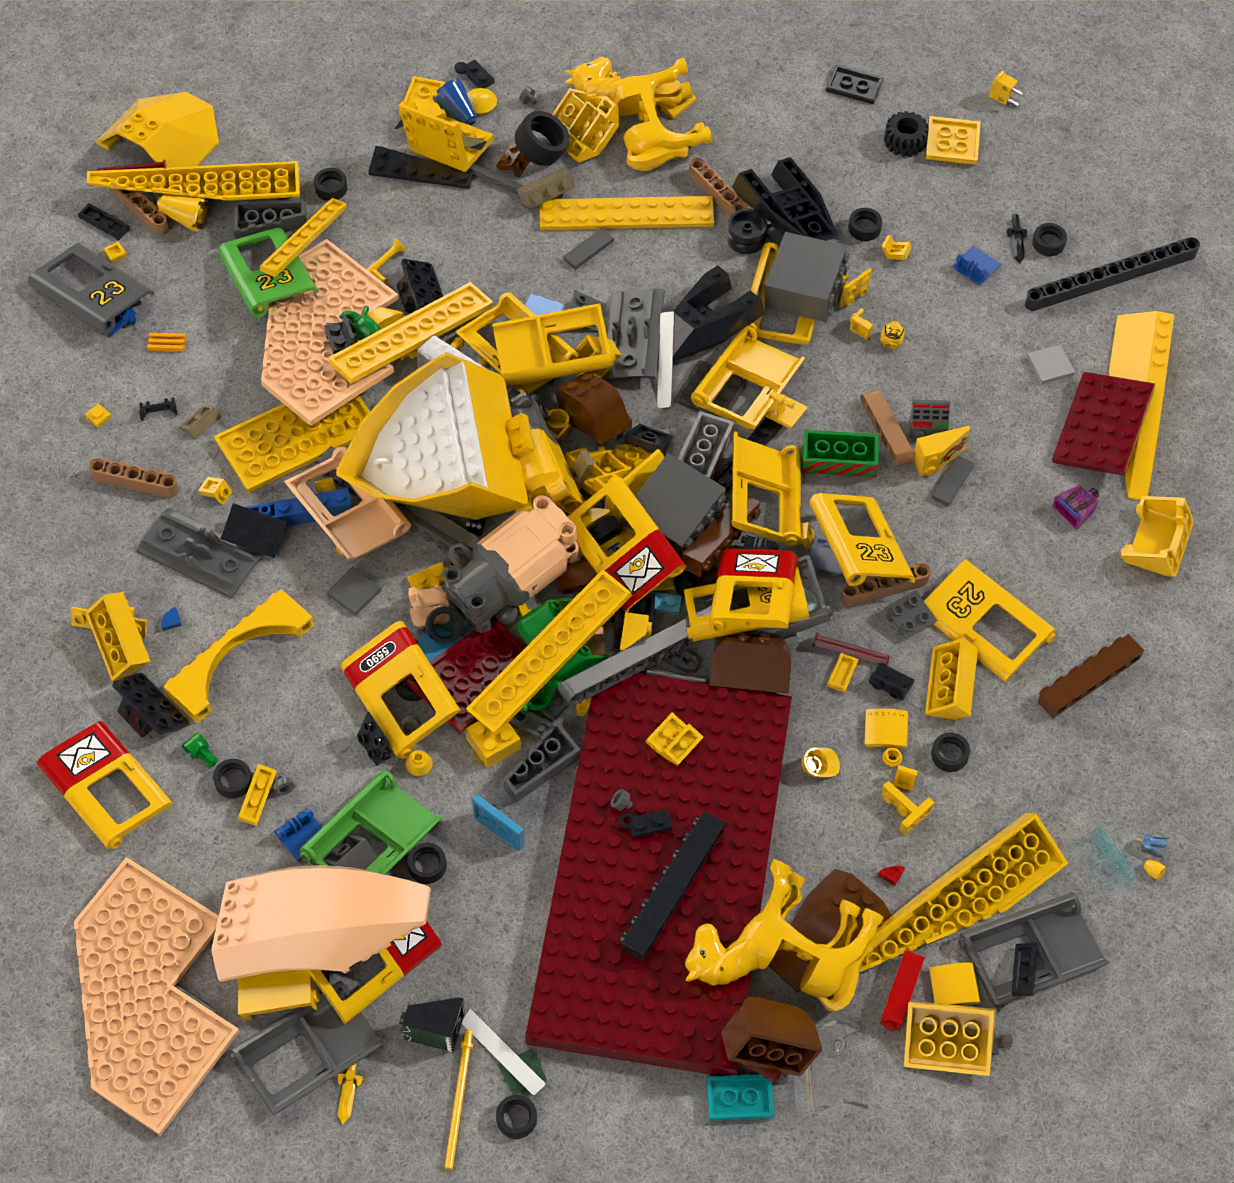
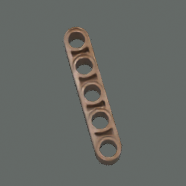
M695 157L690 161V177L708 196H713V201L729 217L738 210L748 209L747 203L741 200L737 193L702 158Z
M111 189V192L155 234L165 235L168 233L167 216L159 211V208L142 192Z
M880 389L861 394V403L865 405L863 407L869 418L872 419L871 422L877 433H880L879 437L885 448L887 447L886 450L892 461L895 462L894 465L900 466L914 461L913 450Z
M95 458L89 462V469L95 481L170 498L176 496L179 492L176 477L172 474L102 458Z
M926 563L909 566L915 577V583H911L909 578L871 576L857 586L845 584L842 589L841 602L845 606L852 607L923 587L929 581L931 568Z

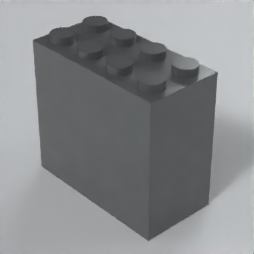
M785 232L765 284L764 308L827 322L828 317L832 316L834 311L833 303L838 300V289H842L843 275L846 276L849 265H846L849 260L847 246Z
M670 453L665 456L635 496L681 559L683 552L715 520L716 514H720L726 506L724 504L726 496L723 486ZM625 518V526L634 531V529L631 527V525Z

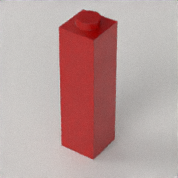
M906 950L904 951L880 1024L884 1025V1028L887 1030L900 1031L925 957Z

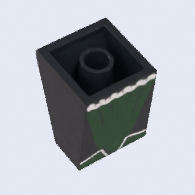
M458 997L408 1005L406 1012H402L399 1022L402 1025L401 1032H403L404 1040L453 1052L465 1016L464 999Z

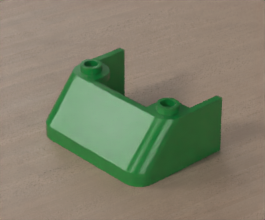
M571 598L547 600L520 618L516 626L527 645L572 601ZM583 645L551 679L567 680L608 659L609 656L608 654L593 655L589 647Z

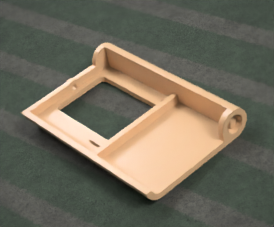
M338 447L333 451L332 458L284 481V483L347 560L354 561L404 535L411 528V523L393 501L373 497L351 483L349 485L363 502L337 516L330 514L306 483L331 470H337L348 449L347 447Z

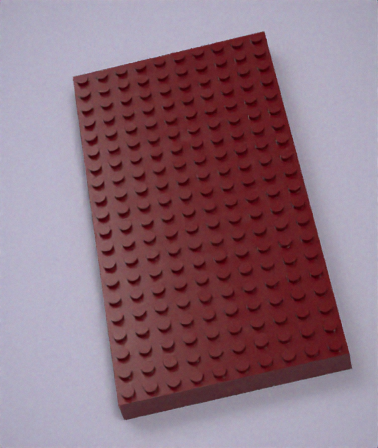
M636 673L591 697L525 1034L526 1045L715 1076H733L737 1074L738 1062L728 1060L722 1038V1029L744 1000L748 998L752 971L726 985H710L699 979L686 981L690 972L685 966V961L694 947L696 930L701 925L712 924L717 929L719 940L726 949L740 937L743 929L749 922L760 914L792 696L749 689L711 686L709 683ZM672 712L684 724H690L703 736L701 741L678 766L664 758L645 742ZM619 789L630 793V801L633 803L630 809L624 808L618 811L611 806V800ZM667 809L672 830L633 840L630 829H624L620 826L619 818L624 813H631L635 817ZM705 811L726 822L725 831L642 963L621 951L620 939L625 931L629 932L632 927L630 924L636 914L639 915L642 911L641 905L645 898H650L652 895L651 890L655 882H660L662 879V872L667 864L670 866L672 863V856L677 848L681 849L685 834L687 832L691 833L695 818L697 816L701 817ZM629 818L624 819L626 824L631 822Z

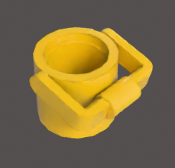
M547 409L546 411L550 417L546 421L548 430L557 441H560L569 434L571 427L569 424L570 417L563 409Z

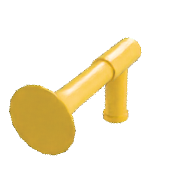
M393 238L394 243L390 250L366 269L383 283L387 282V278L377 270L396 253H406L405 247L396 238Z

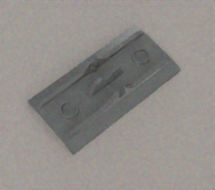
M663 289L629 290L612 293L607 339L613 340L621 353V357L602 377L603 380L611 381L614 379L638 377L656 379L660 340V314L663 313L665 294Z
M169 508L160 515L136 549L137 552L230 598L234 597L245 578L263 557L261 553L220 539L221 533Z

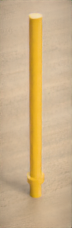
M465 1030L464 1039L460 1045L462 1053L444 1169L453 1170L470 1050L473 1049V1031Z

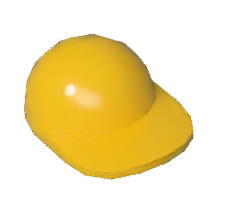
M811 748L802 757L801 766L808 776L814 778L834 777L839 773L840 762L837 754L832 749Z

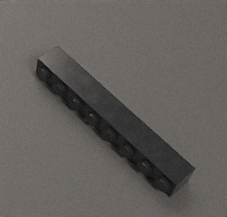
M705 811L701 817L697 816L695 818L691 833L687 832L682 840L683 845L681 849L677 848L672 856V863L670 866L668 864L665 866L662 872V879L660 882L656 881L652 887V895L643 901L641 905L642 911L639 915L636 914L630 924L632 927L629 932L625 931L620 939L621 951L642 963L645 961L724 833L726 822Z

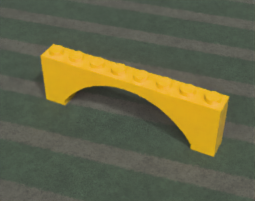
M280 589L277 593H273L265 603L257 606L248 617H244L236 627L229 629L219 641L213 642L210 648L204 653H200L191 664L184 666L180 673L170 678L164 685L166 695L198 724L212 712L208 702L210 681L217 665L229 651L249 639L268 634H293L302 637L314 627L313 617Z

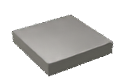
M1061 344L1027 353V359L1041 385L1075 375V371Z

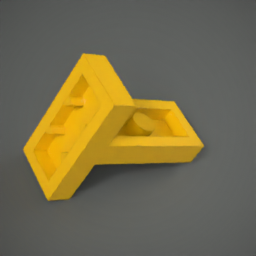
M889 781L882 787L881 794L885 802L888 804L892 803L901 816L907 817L901 822L899 829L904 835L908 834L933 811L935 802L929 797L917 807Z

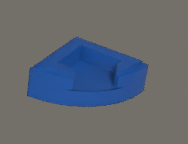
M176 607L167 611L163 616L161 623L163 631L182 626Z

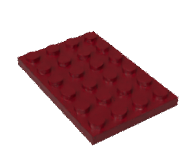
M1083 372L1054 451L1052 462L1125 476L1155 390V383Z
M494 617L490 618L491 629L488 632L479 633L473 630L430 662L461 710L447 721L459 735L466 730L465 728L478 721L467 712L466 708L526 648ZM411 675L407 678L406 684L435 711L414 676Z

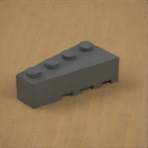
M305 200L235 201V239L278 227L284 231L302 227L307 222Z
M557 720L543 734L539 742L528 751L523 760H520L505 777L504 789L515 803L580 758V748Z

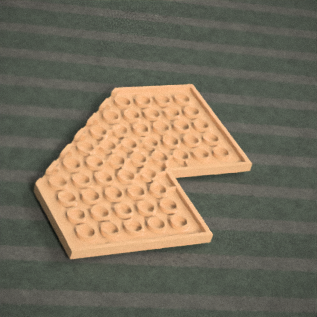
M328 239L299 255L319 292L315 293V291L310 290L269 303L261 385L310 426L394 373V367L387 364L350 384L328 363V358L333 353L324 331V325L342 322L339 315L344 311L350 310L361 315L364 306L369 307L368 313L379 307L386 308L398 300L396 292Z
M126 857L74 921L80 984L82 987V1004L85 1016V1033L88 1045V1062L91 1074L90 1081L91 1088L95 1093L161 1136L240 1031L237 1027L174 987L214 937L219 916Z

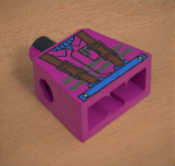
M1078 485L1055 496L1052 507L1077 530L1095 512L1098 504L1096 499L1100 495L1095 488L1086 491L1082 486Z

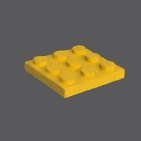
M930 116L926 159L977 165L980 121Z

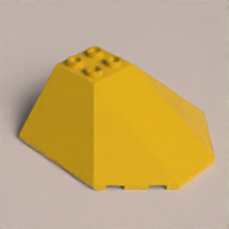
M188 92L138 99L96 141V144L110 150L124 137L143 147L155 162H163L165 159L167 167L198 166L219 144L213 106Z

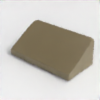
M205 404L179 428L196 440L219 420L221 416L216 407Z

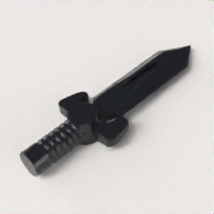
M1013 214V228H1008L1006 232L1009 237H1011V233L1014 234L1012 236L1013 255L1020 264L1025 258L1023 237H1026L1027 230L1021 229L1019 215Z

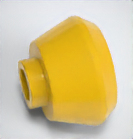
M416 750L408 756L405 765L410 774L424 776L431 771L433 761L426 752Z

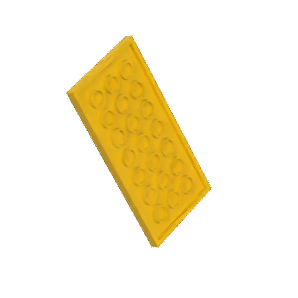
M358 395L310 426L285 404H281L215 435L214 439L247 493H250L317 461L330 446L336 449L350 445L362 420L370 411Z

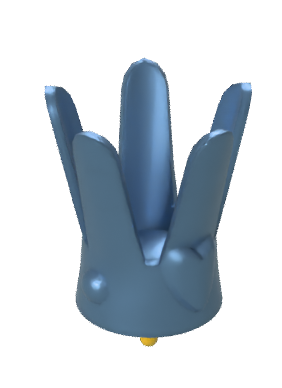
M1146 833L1143 840L1137 838V840L1142 841L1141 849L1149 850L1163 858L1164 853L1153 846L1166 847L1168 843L1159 839L1169 838L1153 837Z

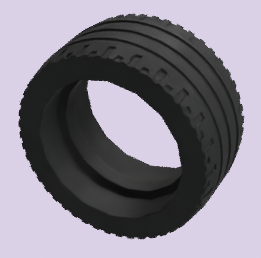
M533 111L528 114L518 126L514 136L519 152L532 163L542 166L554 164L565 152L570 141L565 125L558 118L544 111ZM532 130L545 136L552 146L539 141Z

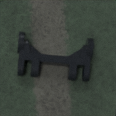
M174 397L171 398L170 402L168 398H165L164 403L150 405V401H147L146 406H143L142 402L139 403L141 421H144V417L148 413L170 410L172 413H175V416L178 415Z

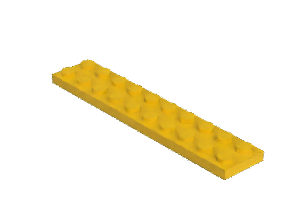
M713 196L550 199L540 204V230L714 227Z
M470 282L330 356L328 363L352 384L419 348L433 335L439 337L491 309L493 301Z
M602 569L466 708L467 712L496 735L632 596L631 592Z

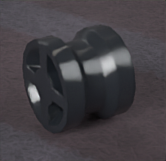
M468 518L466 530L481 536L485 526V518L478 520Z

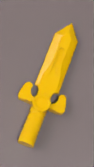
M357 1063L350 1066L346 1074H338V1084H342L338 1117L342 1125L351 1117L356 1087L353 1082L356 1080V1084L359 1087L363 1081L362 1076L355 1075Z

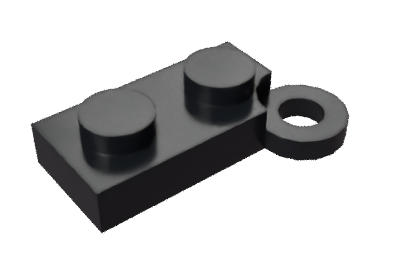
M667 809L635 817L631 813H624L619 818L620 826L624 829H630L633 840L672 830ZM629 818L631 822L626 824L624 819Z

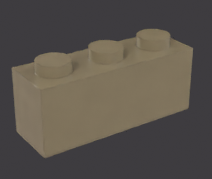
M559 169L517 190L522 205L533 208L574 189L575 185L571 172Z

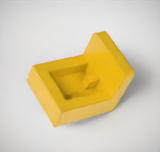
M887 235L882 244V251L889 260H906L912 248L910 242H894L891 235Z

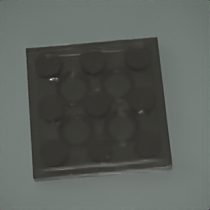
M698 360L674 398V402L697 413L701 411L723 418L694 405L691 400L692 393L713 367L711 364ZM732 375L712 403L731 411L745 389L748 380Z

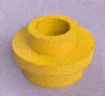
M896 748L885 750L882 756L883 762L889 767L899 766L903 758L901 752ZM894 756L896 760H891L889 757Z

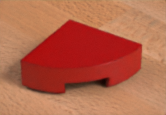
M895 865L883 868L878 873V877L896 886L905 871V867Z

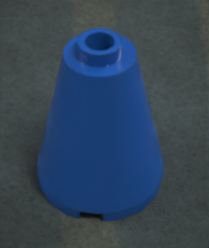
M456 78V82H453V80L448 81L437 90L438 95L436 97L435 95L433 96L434 102L438 103L455 120L472 126L476 122L477 115L462 81L459 78Z

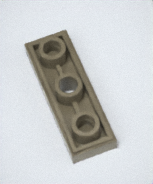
M587 450L580 451L570 469L579 491L587 479L591 468L594 466L593 458L590 457Z

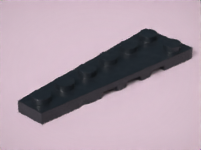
M375 146L368 170L369 175L465 189H470L473 179V172L471 171L463 172L442 163L380 146Z

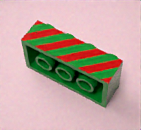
M804 430L802 473L876 477L879 434Z

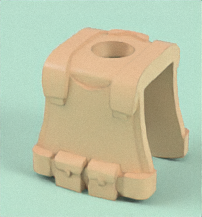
M435 585L434 588L429 589L408 588L409 600L413 607L410 609L411 621L417 631L424 630L427 616L432 610L438 607H449L447 595L440 585ZM438 615L434 619L433 624L438 623L441 625L448 623L450 615Z

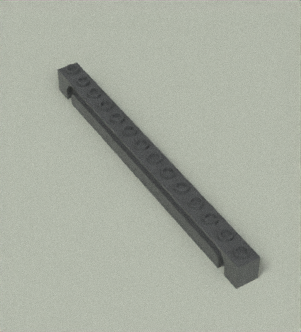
M330 446L317 460V464L332 458L335 448ZM336 469L322 475L324 477H332L336 485L348 488L349 492L354 496L358 495L347 481L337 476ZM393 501L410 521L411 528L409 530L413 533L421 534L424 540L427 542L432 541L444 552H449L452 545L461 543L473 553L474 545L482 540L437 511ZM454 551L455 555L462 558L463 554L461 551Z

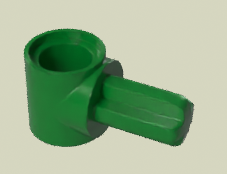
M199 732L182 744V748L187 754H191V758H200L209 767H214L218 762V758L208 750V742Z

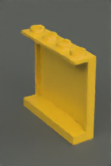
M301 970L278 971L238 978V1015L245 1021L254 1020V1015L304 1006H311L314 1010H318V1002L320 1001L318 985L306 971L304 973Z

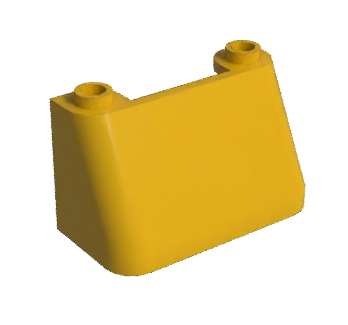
M1142 496L1140 503L1136 506V513L1141 519L1133 544H1126L1122 548L1121 558L1125 563L1167 577H1175L1193 526V517L1185 498Z

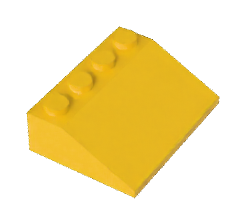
M910 1001L908 1003L904 1067L990 1076L996 1009Z

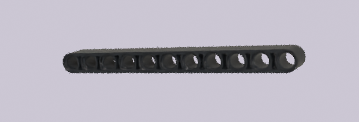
M1188 237L1031 288L1027 292L1025 307L1030 311H1036L1192 260L1198 253L1200 242L1194 237Z

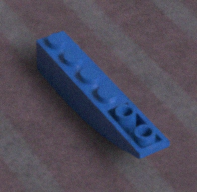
M348 488L315 494L332 516H337L352 508ZM297 498L246 507L288 522L286 526L315 522L314 518Z

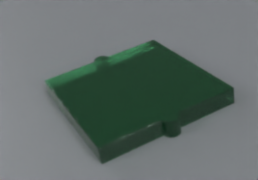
M532 1049L517 1055L543 1081L547 1080L541 1069V1062L537 1061ZM501 1063L498 1064L504 1077L503 1082L507 1083L512 1095H517L527 1090Z

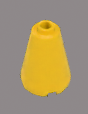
M164 194L158 198L157 206L159 211L197 233L200 230L197 229L199 223L203 224L208 210L205 202L208 203V200L199 197Z

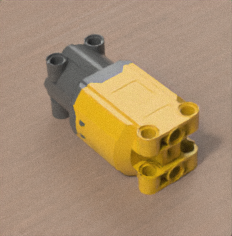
M525 390L509 399L512 417L520 413L528 416L535 449L520 457L528 503L515 509V512H531L534 509L533 502L536 497L546 496L558 508L571 514L586 501L579 493L557 439L549 432L545 423L550 419L548 412L542 405L538 406L534 398Z

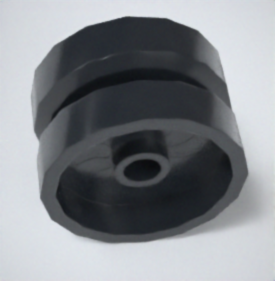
M741 209L731 215L728 224V244L733 250L741 254H753L763 248L767 231V221L764 215L753 209Z

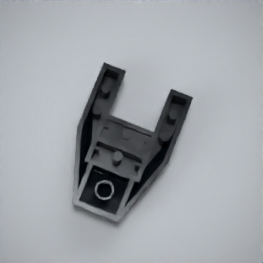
M791 157L779 160L771 173V176L782 188V191L771 193L752 169L738 173L732 186L733 190L741 200L754 210L759 211L768 221L784 233L789 232L824 241L837 238V231L821 193Z
M717 265L706 272L673 310L672 362L722 344L765 314L762 299L750 290L716 313L707 305L731 290L732 286L729 274Z

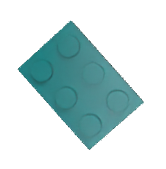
M771 1074L706 1077L709 1121L774 1118Z

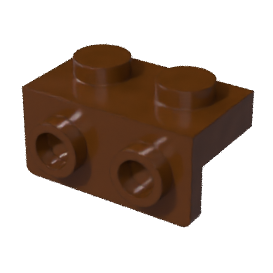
M512 142L504 155L501 156L496 167L500 171L512 170L516 177H520L530 161L519 152L515 142Z

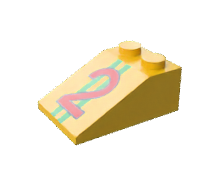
M970 426L917 438L914 450V463L920 476L934 475L965 450L971 429Z

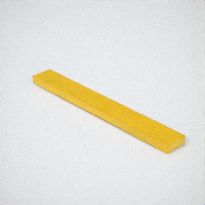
M331 198L260 265V271L276 277L346 210L347 204Z

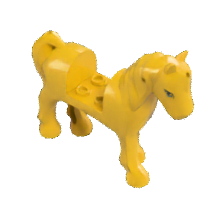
M599 57L592 62L576 66L573 70H566L572 77L566 80L568 85H573L576 90L607 96L618 105L619 116L638 114L639 120L643 121V123L629 128L623 137L628 150L626 162L629 167L638 171H650L673 158H687L689 146L696 147L703 143H712L710 128L708 126L705 127L703 122L695 124L692 130L682 134L667 130L657 117L656 105L677 106L683 99L692 98L691 86L688 81L683 82L679 88L671 92L655 91L658 85L675 82L679 75H687L688 69L684 57L677 59L672 67L664 71L649 75L628 76L623 79L606 77L611 71L612 63L605 57Z
M773 859L770 870L773 873L774 884L769 901L764 910L755 916L743 929L742 934L734 943L725 949L719 940L717 929L712 924H703L696 930L694 947L685 961V966L690 972L686 981L699 979L710 985H726L758 968L766 969L778 947L786 951L792 950L797 952L796 956L805 961L810 960L802 977L800 990L813 997H817L827 1011L834 1013L849 1005L859 982L862 962L873 951L869 943L875 937L877 927L882 923L884 917L875 911L865 908L862 914L863 927L858 936L851 942L852 933L858 927L856 918L860 912V907L842 899L839 907L841 913L840 926L836 935L825 945L815 944L784 920L787 913L800 903L802 899L800 889L806 879L792 872L791 867L785 863ZM832 995V999H831V1000H828V999L826 998V997H830V996Z

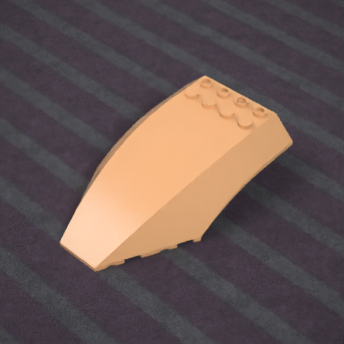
M321 865L283 868L228 881L224 890L211 950L217 978L220 982L263 973L288 970L342 971L345 974L350 971V966L360 960L362 962L368 960L373 954H377L391 945L390 942L401 935L405 937L412 930L426 924L431 888L409 880L359 868Z

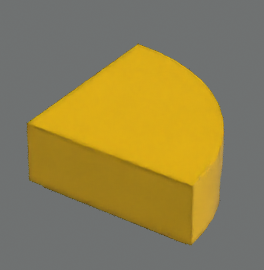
M591 697L576 704L577 716L583 717L590 706Z

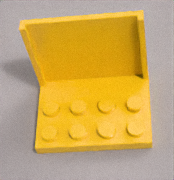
M403 101L398 105L410 150L463 172H466L494 140L492 133L449 117L444 120L406 106ZM462 135L484 140L487 143L482 150L464 147Z

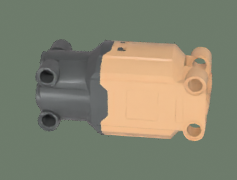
M546 496L536 497L533 502L534 509L531 512L517 511L475 544L471 561L460 570L457 567L450 566L443 572L445 582L442 588L449 597L451 605L456 607L457 611L466 621L474 624L475 630L479 633H486L491 629L490 618L505 606H523L567 570V562H576L580 557L579 546L576 542V526ZM569 549H573V550H574L573 552H570V553L567 552V550H569Z

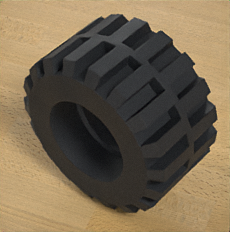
M901 111L897 112V115L893 114L886 123L884 135L886 148L889 147L888 150L890 152L894 151L895 155L901 154V157L905 155L912 157V154L916 156L919 152L921 153L926 146L929 131L925 118H921L922 116L916 115L915 112L909 113L908 111H904V113Z

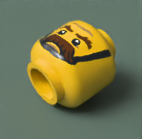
M891 321L882 327L880 341L885 348L897 349V347L903 344L905 329L900 326L899 322Z

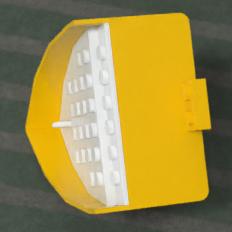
M445 352L395 384L362 420L336 470V474L373 497L473 520L510 512L528 503L520 457L535 450L527 415L522 413L512 417L505 380L500 374Z

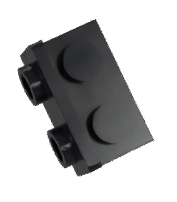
M346 314L342 315V322L324 325V331L333 355L357 343L356 333H352L351 320H347Z
M881 662L876 670L871 673L869 683L873 688L883 690L889 693L892 698L903 701L915 681Z

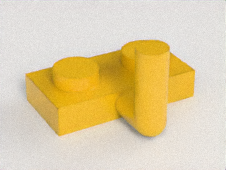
M442 562L407 576V580L412 588L415 587V589L434 588L435 585L445 582L443 578L445 567Z

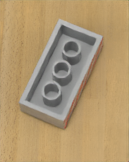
M699 411L678 459L713 480L733 438L734 422Z

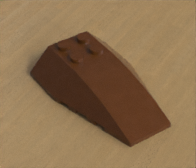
M834 869L806 897L790 925L815 944L825 945L836 935L839 929L841 918L839 907L842 899L860 907V912L856 918L858 927L852 933L851 942L858 936L863 927L862 914L865 908L882 915L884 918L881 924L889 919L892 914L884 901L853 874ZM782 949L776 951L768 967L797 993L800 992V983L810 960L805 961L797 957V952L792 950L786 951Z

